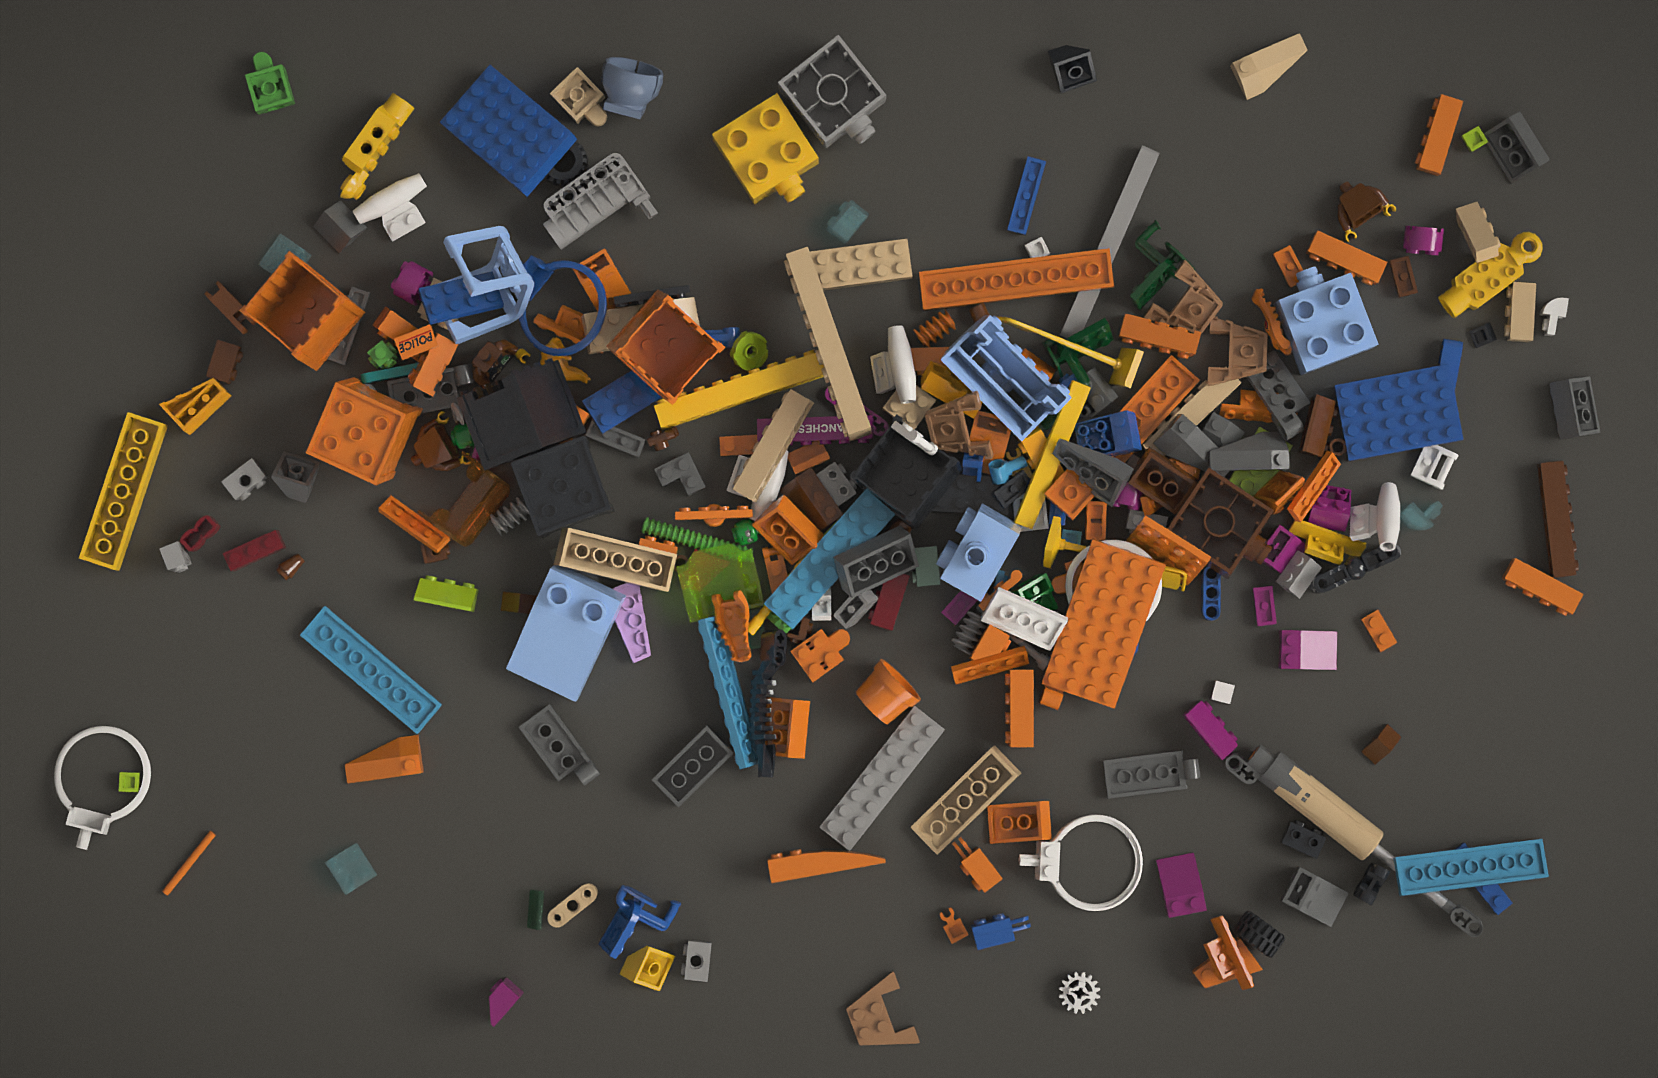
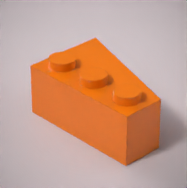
M1237 937L1235 939L1237 948L1244 958L1248 972L1252 974L1263 970L1243 941ZM1209 958L1192 970L1204 988L1236 979L1234 973L1225 979L1219 980Z

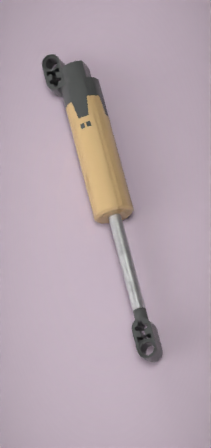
M1259 744L1248 759L1237 752H1231L1226 757V768L1246 784H1252L1258 779L1358 859L1364 860L1372 853L1395 871L1393 860L1395 857L1379 845L1380 840L1383 838V831L1281 751L1274 755L1263 745ZM1237 758L1240 763L1237 766H1232L1229 764V760ZM1244 770H1246L1247 772L1253 771V777H1246V772ZM1439 891L1423 893L1450 915L1451 921L1469 936L1478 937L1482 934V921L1461 904L1455 905ZM1455 912H1462L1463 918L1460 916L1456 918ZM1477 923L1479 928L1477 930H1470L1469 925Z

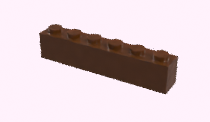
M1563 461L1537 464L1549 573L1553 578L1577 575L1576 571H1579L1578 560H1575L1574 557L1577 547L1576 542L1572 539L1574 523L1570 522L1572 505L1568 503L1567 496L1570 495L1569 484H1566L1565 476L1568 475L1567 465H1564Z

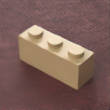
M1478 202L1456 208V221L1476 263L1499 256L1498 248L1501 247L1499 238L1493 235L1494 230L1491 222L1486 220L1487 215L1484 208H1480Z
M1512 282L1510 286H1507L1506 290L1509 306L1506 305L1505 309L1508 325L1504 327V336H1507V341L1531 342L1533 341L1536 283Z

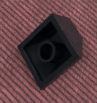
M1064 45L1048 51L1051 66L1061 93L1097 81L1089 49Z

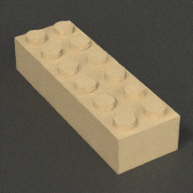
M907 239L810 252L823 291L907 280L913 277Z
M562 527L554 565L669 592L677 554Z

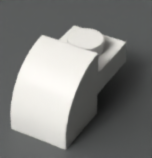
M1569 298L1553 299L1541 309L1540 315L1547 316V319H1544L1542 324L1545 336L1555 335L1557 319L1566 317Z
M831 587L812 607V621L831 620Z

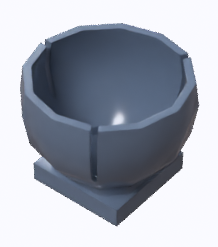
M623 57L605 59L602 67L601 81L608 98L604 102L603 110L641 119L646 111L647 104L659 94L663 84L664 74L662 70L640 61L638 71L635 73L638 60Z

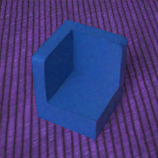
M964 452L963 474L977 476V482H981L983 456L976 454L970 456L969 453Z

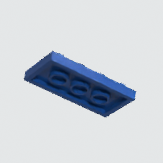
M493 271L473 276L481 282L495 279ZM464 278L422 287L418 290L430 325L503 308L504 303L500 291L495 290L471 297L463 282Z
M630 371L584 399L582 404L601 434L662 397L638 375Z

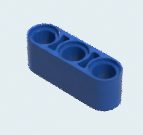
M1444 338L1442 341L1443 350L1440 351L1438 363L1440 365H1450L1455 391L1463 342Z
M1206 566L1201 574V613L1204 619L1212 621L1220 616L1221 575L1216 572L1215 578L1209 579L1206 576V571L1210 567ZM1209 587L1214 588L1216 591L1214 598H1209L1206 595V590ZM1208 607H1213L1216 611L1215 616L1212 618L1206 614Z

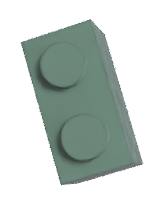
M937 546L914 548L919 567L915 568V571L912 572L913 583H917V587L940 585L939 566L936 565L938 561Z

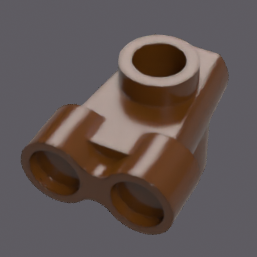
M676 426L664 432L659 429L651 432V437L647 441L649 446H653L655 452L669 447L670 445L667 440L679 436V432Z

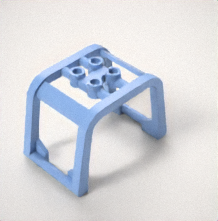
M496 226L451 235L444 239L443 243L450 257L454 258L462 273L461 276L444 282L464 278L463 282L471 297L499 290L504 303L503 309L506 315L471 328L460 321H444L455 344L478 337L519 319L524 314L534 288V281L527 274L514 249L507 229L504 226ZM498 237L490 262L482 268L469 272L461 256L463 245ZM493 271L495 279L481 282L473 276ZM508 287L510 288L511 292H514V293H515V295H516V297H517V299H518V300H517V303L515 302L513 296L511 295V293H510Z

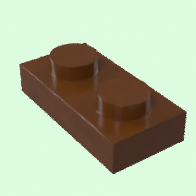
M1409 256L1390 260L1389 263L1398 298L1417 294L1418 290Z

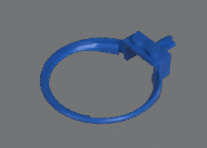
M531 255L525 263L522 262L527 274L534 281V288L529 301L533 299L554 273L553 270L560 268H572L581 271L590 278L597 290L599 309L596 321L585 338L568 348L554 349L544 346L530 332L526 320V310L519 318L526 337L541 352L552 356H567L577 353L596 338L603 326L607 311V298L604 286L599 277L590 268L580 263L554 261L546 264L541 259Z

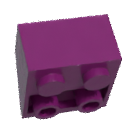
M1327 485L1309 510L1307 522L1323 528L1345 532L1350 517L1351 490Z
M1277 525L1265 542L1273 548L1263 563L1281 575L1297 551L1305 552V543L1281 525Z

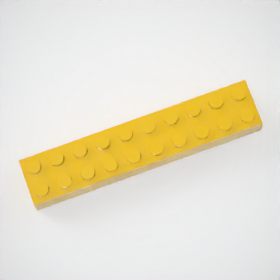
M814 350L803 353L804 357L801 358L792 356L786 358L785 363L778 365V362L768 364L767 369L760 371L759 368L748 371L749 375L743 377L741 374L730 377V381L723 382V380L713 382L712 387L705 389V386L693 389L694 393L688 395L686 392H683L677 397L678 400L673 405L664 399L658 400L654 408L660 426L664 430L823 378L822 368H824V365H819Z

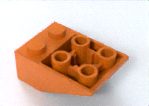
M605 248L580 263L590 268L601 280L606 292L607 310L615 309V305H609V297L631 294ZM573 269L598 311L599 299L593 282L581 271Z
M978 411L973 420L969 438L971 442L990 440L993 458L985 459V456H983L982 473L990 474L988 464L995 459H1004L1011 430L996 415Z

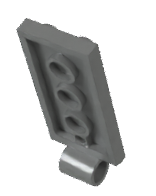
M1183 750L1103 760L1107 798L1188 789L1185 779L1201 778L1198 758L1183 760ZM1173 768L1177 770L1175 774L1172 773Z

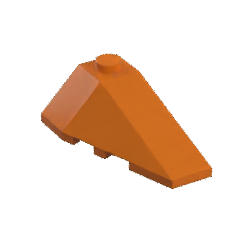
M419 735L399 737L345 764L347 783L424 773Z

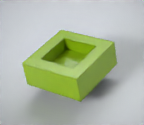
M1479 126L1461 136L1470 153L1488 143Z
M120 772L119 791L139 792L140 773Z

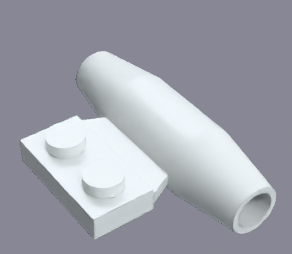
M419 173L404 178L370 196L355 208L353 213L360 224L382 216L383 226L393 242L426 223L417 207L409 201L427 186Z
M893 326L888 328V352L883 351L870 357L876 394H883L896 388L901 404H909L916 401V375L911 347L903 326Z
M786 450L757 502L752 501L753 518H750L751 520L756 521L776 501L785 476L789 451ZM739 455L726 491L745 497L733 490V482L743 472V465L748 459L745 456Z
M1387 482L1381 486L1377 506L1368 503L1351 507L1350 538L1352 541L1371 538L1373 534L1377 533L1382 550L1392 551L1395 549L1400 531V501L1397 486L1394 483Z

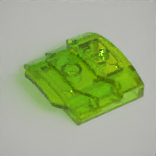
M731 543L693 552L686 564L676 567L690 623L715 615V608L712 602V595L720 594L723 600L734 599V591L741 590L747 600L749 609L765 606L752 549L742 551Z

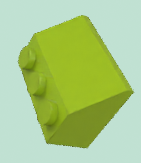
M428 575L425 576V579L420 578L414 596L415 601L474 612L479 590L474 589V584L463 582V586L455 585L456 581L444 579V582L436 581L437 577Z

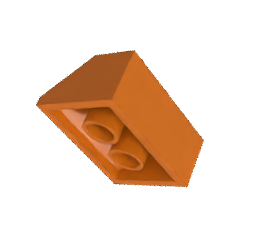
M785 495L773 502L752 524L791 565L807 555L812 549L817 548V543L824 536Z
M990 624L987 625L969 659L976 660L1006 651L1011 643L1008 640L1010 635Z
M767 697V699H772V704H766V708H771V713H765V717H772V722H766L765 726H773V731H767L765 734H776V739L765 741V744H775V756L804 759L810 701Z

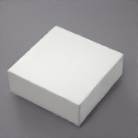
M1042 237L1024 245L1030 258L1050 255Z
M1215 681L1211 699L1230 704L1235 685Z

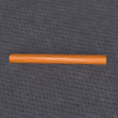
M212 831L208 832L162 890L164 894L168 896L216 836L215 833Z

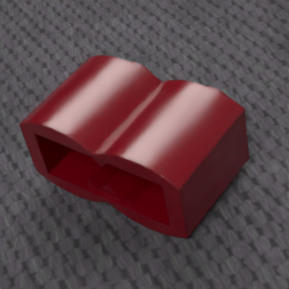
M203 516L196 522L193 529L186 531L182 535L180 543L188 551L195 552L202 548L206 539L213 537L219 531L220 525L212 516Z

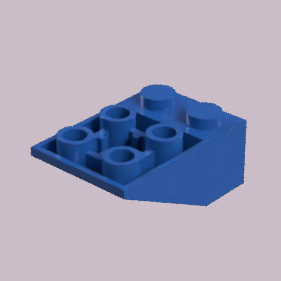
M1126 410L1079 422L1075 425L1077 444L1109 456L1125 455L1142 450L1136 414L1134 412Z

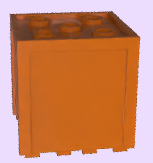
M288 251L284 256L283 262L249 303L244 305L239 311L260 324L284 344L296 359L317 371L366 312L310 265L291 251Z
M658 289L606 346L671 405L678 400L677 397L683 392V388L708 360H712L718 352L721 353L725 346L713 339L681 310L668 294Z
M355 377L335 382L306 454L374 485L393 479L396 473L395 468L416 419L421 415L423 408L411 406L407 403L403 404L369 388L368 385L361 383V380Z

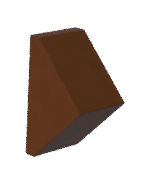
M503 592L501 611L530 614L537 596Z
M1386 724L1361 752L1376 765L1393 750L1401 736Z

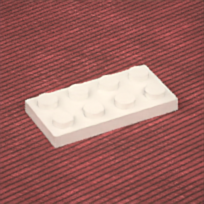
M998 587L981 616V621L1051 651L1068 622V617Z

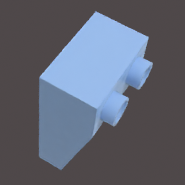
M552 566L535 600L506 669L576 702L580 697L626 595L572 569Z

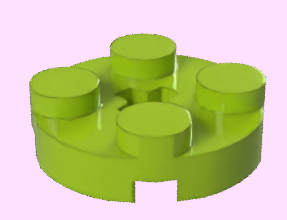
M744 331L733 343L730 357L733 358L734 363L744 370L759 368L768 357L767 341L758 333ZM752 347V354H747L748 348Z

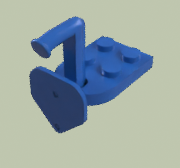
M622 885L616 895V903L619 909L598 945L610 957L616 959L622 953L626 940L632 936L638 920L660 931H665L670 926L681 903L671 900V906L664 919L642 909L645 903L654 908L657 907V904L650 897L632 887ZM627 893L634 896L633 900L628 899L625 901L624 898Z

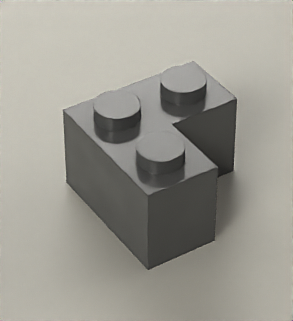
M689 452L654 469L663 487L681 479L688 496L706 488Z

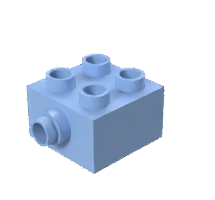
M1316 266L1296 273L1297 280H1299L1296 283L1299 292L1274 303L1286 338L1290 341L1292 354L1300 375L1379 345L1351 273L1325 282L1322 274L1317 273Z
M981 504L978 511L968 507L955 530L963 535L960 543L956 544L949 540L936 565L944 569L940 579L982 601L1020 535L1022 526L984 504Z

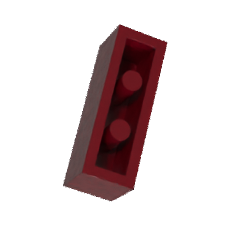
M274 530L223 553L230 571L234 572L286 549L280 532Z
M902 574L883 583L881 591L877 590L876 596L879 599L876 601L875 609L871 608L868 617L871 620V625L893 631L910 577L909 575Z

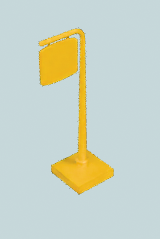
M996 316L1002 323L1025 332L1037 333L1111 365L1114 370L1109 384L1131 388L1144 353L1143 351L1121 348L1118 358L1114 359L1014 319Z
M1053 516L1044 552L1043 567L1051 568L1059 550L1067 549L1081 552L1087 547L1066 542V539L1061 538L1060 517ZM1165 566L1161 578L1162 587L1175 590L1181 587V591H1185L1187 573L1181 569Z

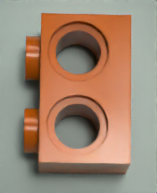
M1090 501L1086 505L1085 540H1106L1107 504L1105 502Z

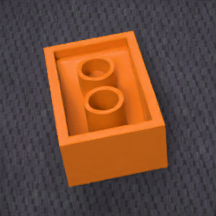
M1280 470L1253 497L1273 509L1272 515L1278 514L1284 509V505L1288 501H1292L1302 488L1305 479L1302 476Z
M1049 801L999 804L987 807L990 844L1052 840Z

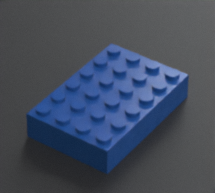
M491 65L485 69L440 121L451 134L526 197L529 196L577 140L570 130Z
M1449 364L1334 386L1348 462L1464 440Z

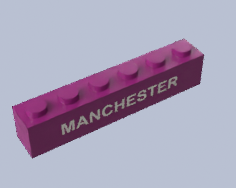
M867 415L872 434L856 439L858 443H869L870 439H874L872 415ZM837 416L806 417L789 446H792L793 442H801V445H812V441H820L821 445L831 444V441L838 440L839 444H850L849 437H844L840 424L843 422L842 418L838 419ZM772 418L757 419L758 442L761 441L763 437L762 432L767 425H770L773 420Z

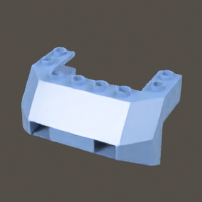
M985 315L949 347L942 356L941 361L972 392L978 391L980 400L1023 441L1048 414H1057L1072 397L1069 395L1070 391L1063 384H1051L1048 381L1050 379L1048 375L1042 370L1039 372L1035 368V362L1029 357L1025 358L1021 354L1022 349L1014 343L1012 345L1007 340L1009 336L1003 331L1002 322L995 315L993 317ZM976 353L986 361L981 367L972 359ZM1012 389L1025 400L1020 406L1008 395Z

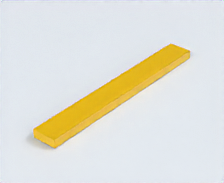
M1074 380L1071 381L1068 388L1070 391L1069 395L1072 398L1059 411L1013 521L1030 529H1033L1045 500L1044 494L1050 488L1060 461L1052 454L1059 439L1070 440L1091 389L1090 386Z

